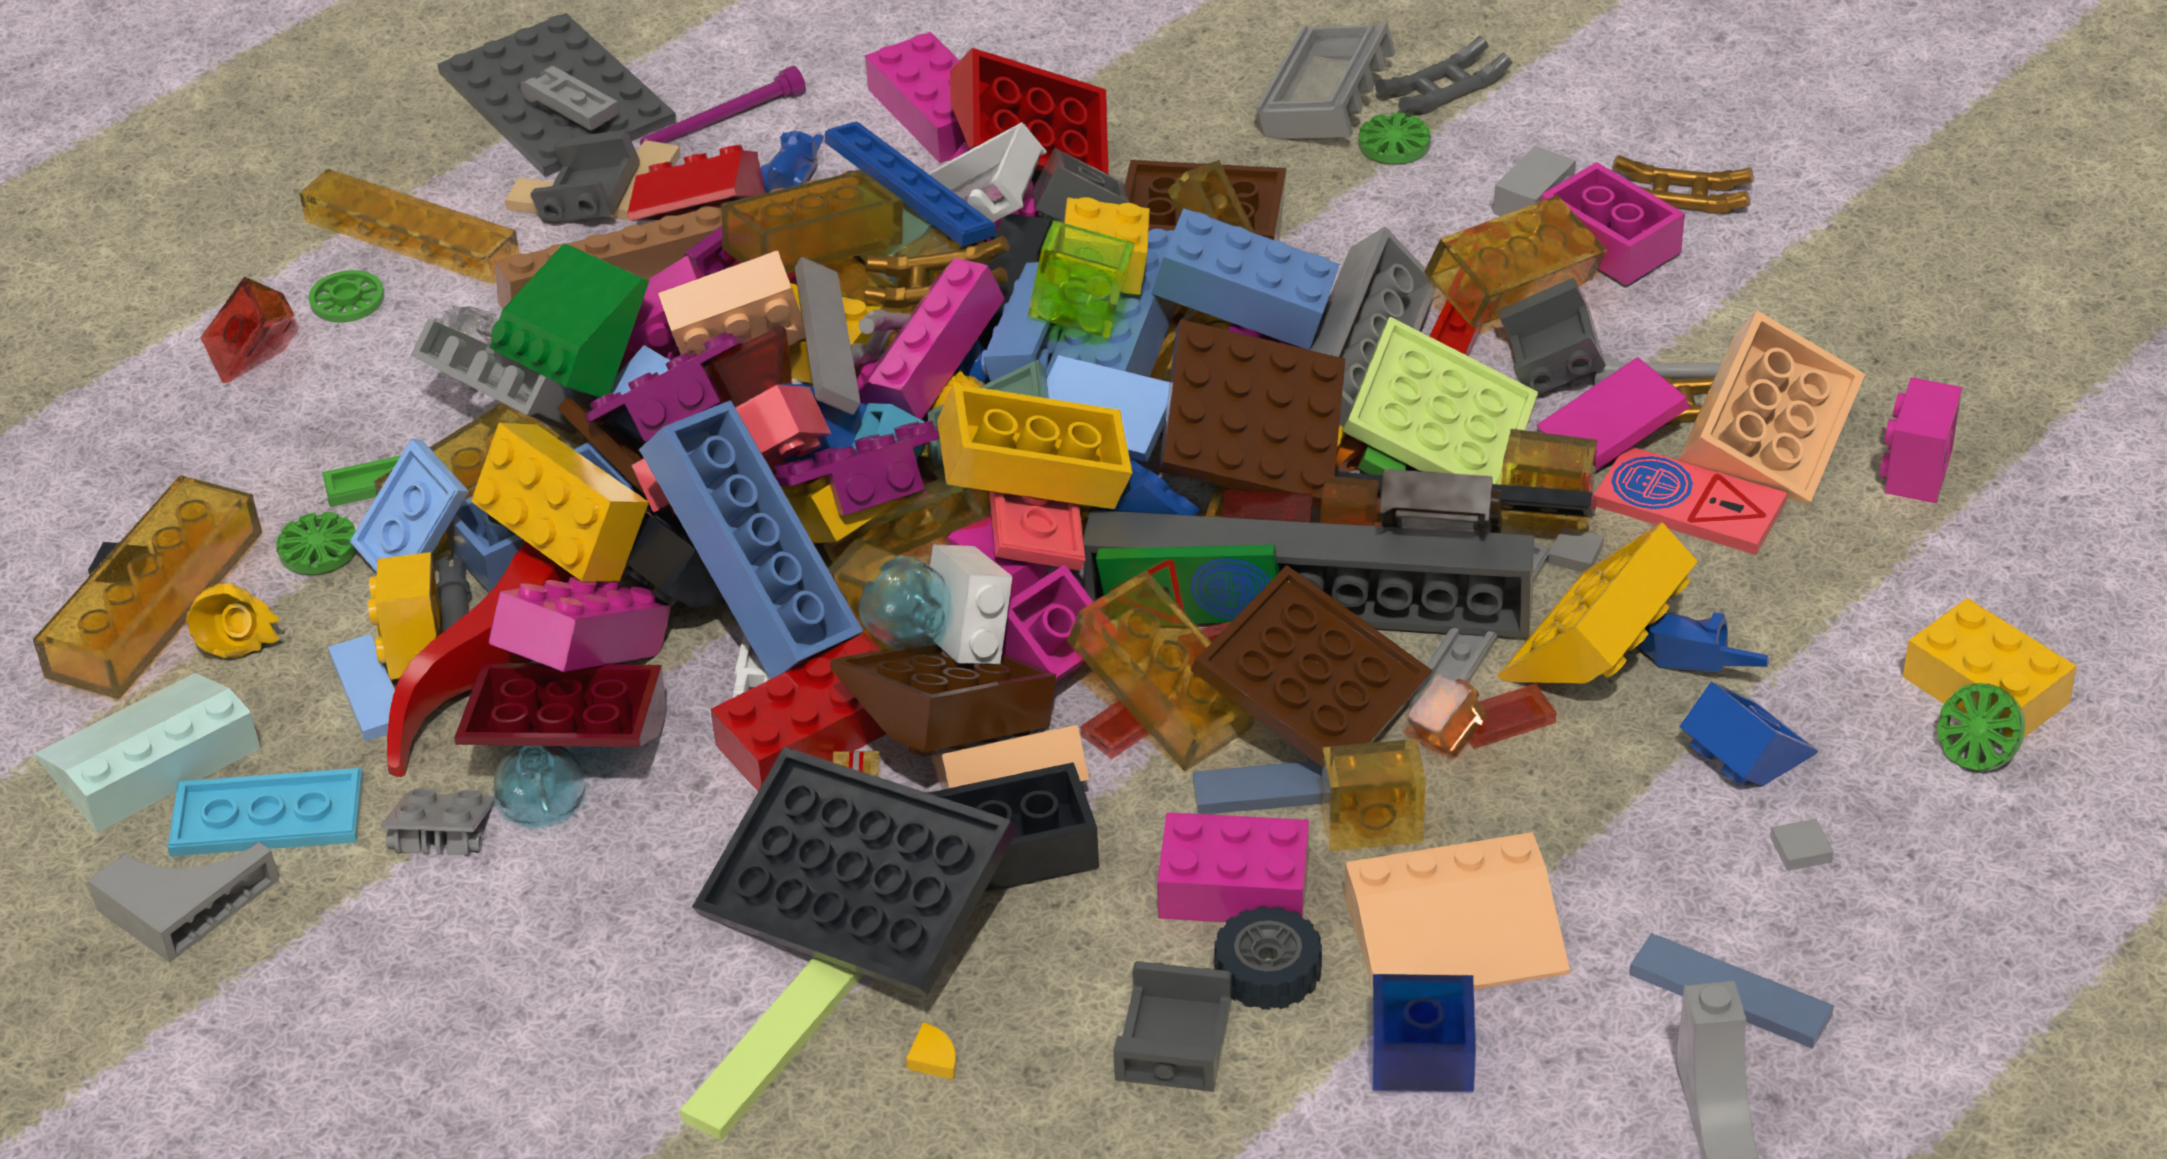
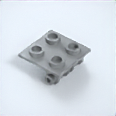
M430 788L413 789L405 793L381 824V829H388L386 833V846L394 848L396 853H420L422 848L424 854H429L433 842V831H435L437 854H443L446 842L447 854L471 855V851H480L482 848V833L474 831L493 806L496 796H484L478 790H460L454 794H436V791Z

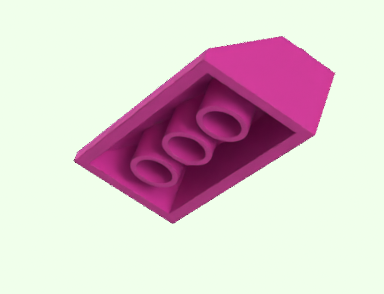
M954 258L935 279L858 389L862 404H892L921 420L923 419L1005 300L988 265Z

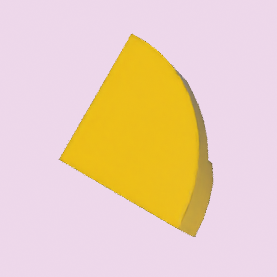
M923 1022L907 1055V1069L954 1080L957 1062L955 1048L950 1038L937 1027Z

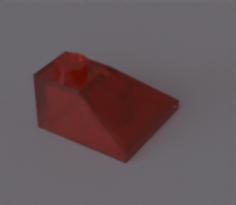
M245 276L200 337L222 383L231 382L274 344L281 333H284L289 328L294 317V313L284 293Z
M782 325L710 359L713 384L723 401L718 405L731 400L736 408L775 385L792 384L787 331Z

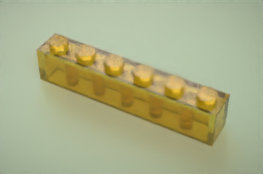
M328 168L299 193L304 219L307 223L492 285L496 283L495 262L508 259L515 254H520L516 230Z

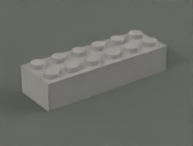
M1386 226L1350 247L1310 347L1311 351L1346 359L1339 423L1342 427L1345 424L1381 331L1388 318L1392 317L1420 331L1438 281Z

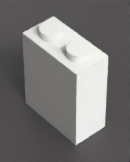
M933 545L921 631L957 663L1000 664L1013 576L975 546Z

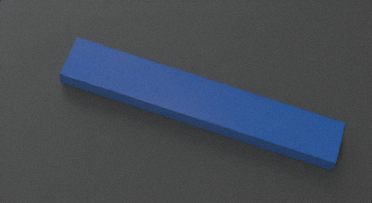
M858 121L825 130L824 143L962 247L995 237L996 224Z

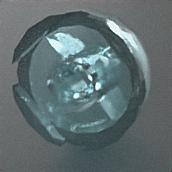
M899 556L885 562L878 568L883 573L878 576L875 583L869 580L863 589L859 605L862 624L875 638L894 648L916 649L930 644L942 633L948 622L950 591L946 581L937 570L914 556Z
M516 746L503 756L494 773V801L498 812L506 821L510 822V819L515 823H521L524 828H547L567 821L574 815V810L579 807L580 803L582 802L583 804L586 799V782L581 765L575 756L563 746Z

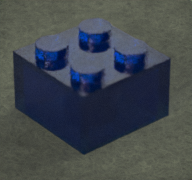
M1373 974V1090L1474 1092L1476 1064L1474 976Z

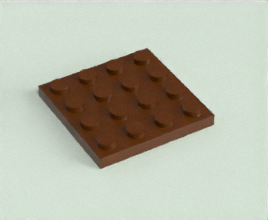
M1181 319L1176 328L1159 471L1327 510L1333 497L1346 359Z
M1287 565L1196 658L1190 669L1198 677L1339 780L1409 702L1433 671Z

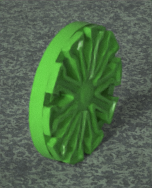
M1391 113V116H1385V114L1376 115L1371 118L1370 122L1365 121L1359 132V147L1367 157L1387 164H1403L1415 161L1424 156L1431 145L1430 128L1427 125L1425 126L1424 121L1415 116L1411 118L1406 117L1404 113Z
M346 270L330 274L315 283L309 292L308 299L310 308L317 317L329 322H350L371 315L377 310L384 300V289L382 282L375 275L365 271Z
M315 512L302 515L298 521L287 523L276 540L280 562L287 569L300 574L313 575L333 571L351 560L357 551L350 543L351 538L356 532L354 524L348 518L339 517V514L333 512H323L322 515H316Z
M1984 683L1966 685L1954 692L1955 694L1950 699L1948 698L1941 708L1940 721L1937 723L1939 741H1941L1947 757L1958 763L1961 767L1975 771H1990L2008 763L2018 752L2025 733L2024 715L2017 700L2003 688ZM1976 692H1980L1978 706L1973 697ZM1998 695V701L1990 708L1992 696ZM1961 701H1963L1967 713L1957 708ZM2007 708H2010L2012 714L2008 718L2001 719L1999 716ZM1951 716L1963 724L1950 726ZM2011 728L2014 730L2013 736L2009 738L2002 734L2003 729ZM1962 735L1954 744H1952L1951 736ZM1995 743L2003 746L2004 753L2000 756L1994 747ZM1969 746L1968 756L1964 759L1961 753ZM1981 749H1983L1986 760L1983 763L1979 761Z

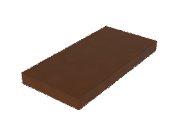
M566 397L557 409L645 496L631 466L644 459L641 452L607 422L588 423L584 415L591 411L573 399Z

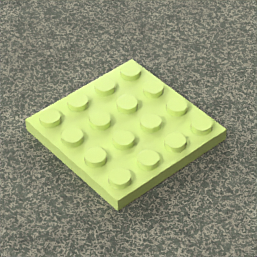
M1389 317L1381 331L1342 431L1422 472L1492 476L1493 484L1506 485L1538 391Z

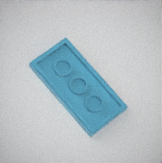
M362 768L178 781L168 842L170 856L245 851L258 842L269 849L357 843L364 779Z

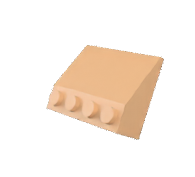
M1757 310L1735 333L1680 454L1679 460L1788 492L1787 498L1809 504L1813 499L1865 374Z
M1533 832L1345 862V901L1378 1005L1570 974L1546 865Z

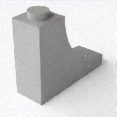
M258 842L251 848L226 860L191 868L153 866L124 854L89 879L88 884L98 912L170 963L279 881L272 850Z
M1735 981L1684 986L1676 1065L1702 1159H1759L1751 1123L1746 1083V1017Z

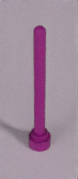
M792 65L779 71L778 76L774 77V82L644 136L640 140V146L644 140L669 143L777 96L782 98L790 96L794 98L806 92L804 78L799 69Z

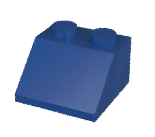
M1712 681L1679 726L1693 737L1689 743L1691 747L1711 760L1714 756L1725 763L1721 770L1728 777L1745 786L1747 781L1764 786L1818 752L1816 748L1755 700Z

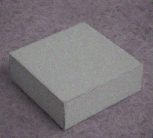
M1562 526L1549 552L1548 564L1583 572L1596 563L1603 548L1604 536Z
M1817 819L1771 827L1770 838L1786 871L1832 862L1834 852Z

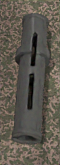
M453 555V567H449V556L443 557L438 562L437 567L439 573L437 590L441 604L442 633L467 614V603L471 596L470 585L465 577V561L456 555Z

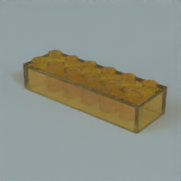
M179 475L33 638L44 678L120 699L185 624L187 612L190 611L195 598L208 587L219 584L262 534L253 494Z

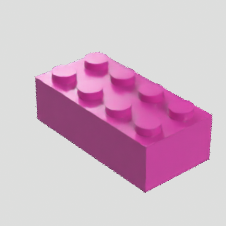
M928 32L918 34L909 40L892 46L882 47L878 51L865 55L868 90L939 163L950 160L960 146L966 142L950 103V70L960 60L937 37Z
M570 577L569 582L565 583L546 580L543 586L523 583L520 584L519 589L500 591L488 644L563 672L657 656L662 648L672 605L657 600L651 590L639 587H631L630 589L619 586L620 581H580L576 577Z

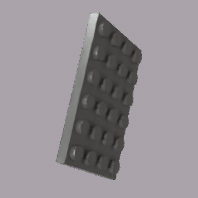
M567 13L552 16L547 21L529 28L519 29L514 34L499 40L489 41L481 47L466 53L456 54L450 59L437 64L439 74L544 177L559 172L562 168L554 150L558 139L627 130L631 141L677 123L675 112ZM554 66L618 102L619 114L606 121L603 125L589 130L539 101L529 102L522 94L521 83L532 77L535 79L539 78L541 71Z

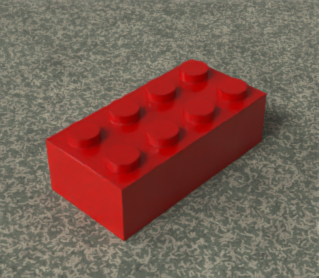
M863 633L711 708L715 745L749 783L759 791L783 747L834 762L849 754V752H853L887 735L830 668L831 659L874 652L882 649L866 633Z

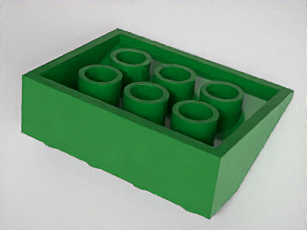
M563 243L502 309L499 320L493 326L491 333L492 341L489 348L565 387L602 397L611 392L650 280Z

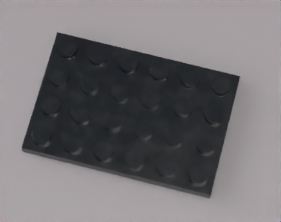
M783 747L692 908L699 915L927 997L1016 835L1018 828L1010 819Z

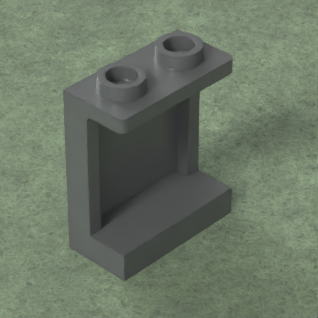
M627 130L558 139L554 150L562 168L554 181L555 183L553 186L535 188L530 194L542 221L560 223L612 216L640 162Z
M1574 277L1498 310L1500 320L1512 343L1516 364L1513 366L1514 372L1520 383L1538 391V395L1606 366L1589 305Z
M1136 961L1132 971L1133 990L1123 1035H1117L1114 1046L1115 1081L1214 1092L1232 1004V974L1229 971Z

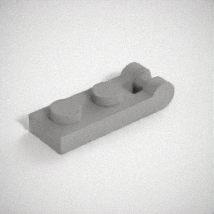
M554 66L541 71L539 78L535 79L532 77L521 83L522 94L529 102L539 101L589 130L603 125L606 121L619 114L618 102Z

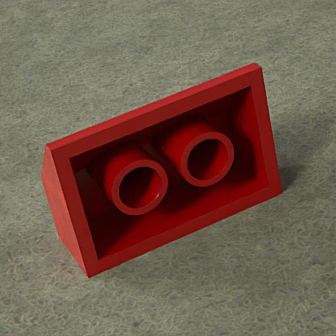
M733 145L720 148V155L707 158L706 153L684 157L685 164L672 167V162L650 165L649 173L636 175L627 212L628 220L655 222L666 216H679L697 211L702 207H714L733 202L738 198H750L766 194L758 152L743 150L742 145Z

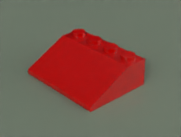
M973 47L950 70V103L970 150L1023 123L1046 150L1045 154L1038 157L1037 170L1043 171L1054 148L1109 175L1106 89Z

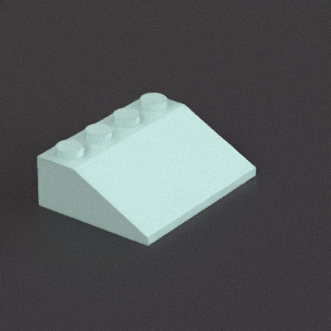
M194 673L34 753V755L94 830L99 832L175 793L178 781L200 780L260 749V744L250 710L233 691L222 684Z

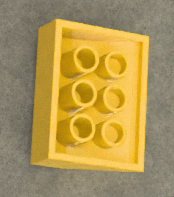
M1663 522L1659 523L1583 571L1497 676L1508 682L1586 684L1601 674L1606 678L1611 677L1626 663L1627 659L1623 654L1634 649L1647 637L1648 632L1644 629L1647 624L1650 625L1657 621L1669 609L1670 606L1666 603L1668 598L1678 595L1690 583L1687 575L1698 562L1697 559Z

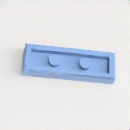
M371 634L329 646L330 658L364 740L368 741L387 735L390 707L395 690L391 680H389L384 664L378 663L376 646Z

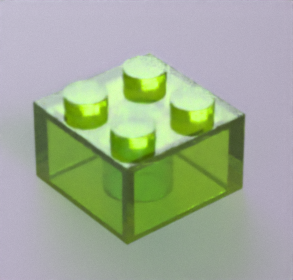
M1053 220L1041 249L1028 316L1109 339L1120 311L1135 243Z

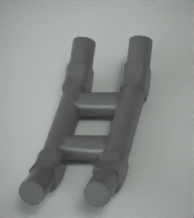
M1478 36L1467 47L1464 46L1457 53L1451 55L1450 58L1414 74L1393 77L1391 79H1379L1376 82L1375 89L1378 94H1391L1392 96H1405L1417 89L1424 95L1401 97L1398 103L1399 109L1402 112L1429 113L1445 103L1479 88L1484 89L1492 85L1500 78L1499 75L1513 63L1505 53H1502L1490 64H1486L1481 70L1474 72L1473 75L1467 73L1464 69L1473 64L1476 58L1489 47L1486 40ZM1447 76L1455 83L1440 88L1433 81Z

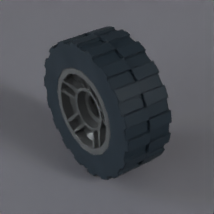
M1260 906L1253 910L1246 909L1241 911L1239 915L1230 917L1226 921V925L1223 928L1220 927L1217 932V940L1214 943L1215 970L1229 971L1232 974V1000H1238L1244 1006L1250 1008L1252 1006L1259 1007L1261 1010H1270V1008L1278 1007L1280 1009L1287 1008L1290 1004L1295 1002L1298 1004L1305 1000V996L1309 993L1312 994L1316 989L1317 981L1320 982L1322 975L1321 937L1319 932L1314 930V924L1308 919L1302 918L1301 914L1295 911L1290 912L1276 906L1275 908Z

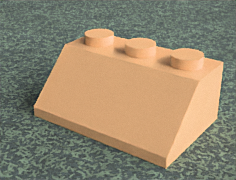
M1078 725L931 756L942 790L1072 762L1075 764L1080 781L1090 780Z

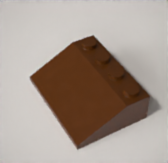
M1130 160L1125 181L1129 203L1139 207L1149 208L1148 231L1153 229L1175 230L1182 210L1185 208L1193 212L1206 214L1210 218L1232 226L1245 228L1249 232L1274 241H1280L1286 168Z
M934 641L831 659V670L889 738L909 746L908 750L917 755H935L938 749L943 748L965 749L968 747V743L977 741L998 742L1001 736L1006 735L1026 736L1030 734L1031 730L1050 726L1056 674L1003 654L1000 664L957 663Z

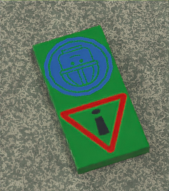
M1275 545L1099 548L1096 557L1109 621L1114 623H1231L1279 573Z

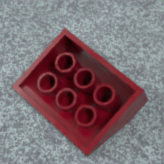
M482 663L454 736L455 745L641 747L659 736L666 714L662 665L605 664L563 672L542 663Z

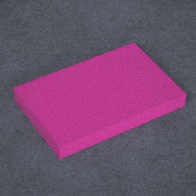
M1637 357L1536 426L1539 434L1587 477L1690 407L1686 396Z

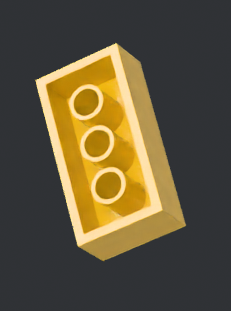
M953 384L937 420L946 485L1115 509L1132 475L1123 421L1119 409Z
M498 423L471 499L473 504L580 581H620L649 503L539 425Z

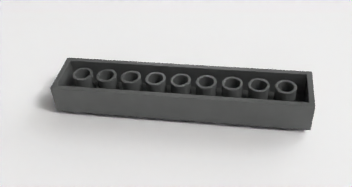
M1090 510L1083 538L1085 563L1083 565L1085 591L1099 609L1107 610L1096 561L1099 548L1275 545L1279 572L1286 565L1373 628L1448 633L1452 628L1459 629V634L1486 635L1488 631L1495 632L1497 636L1529 638L1533 601L1534 535Z

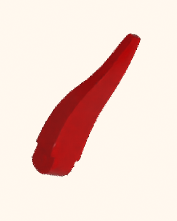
M524 542L520 551L515 553L501 579L476 607L432 640L412 659L398 680L390 707L387 730V767L390 775L396 777L406 775L410 747L424 718L447 699L473 689L482 663H530L533 661L488 644L500 591L519 589L520 584L523 583L543 586L546 580L565 583L569 582L570 577L575 576L528 542Z

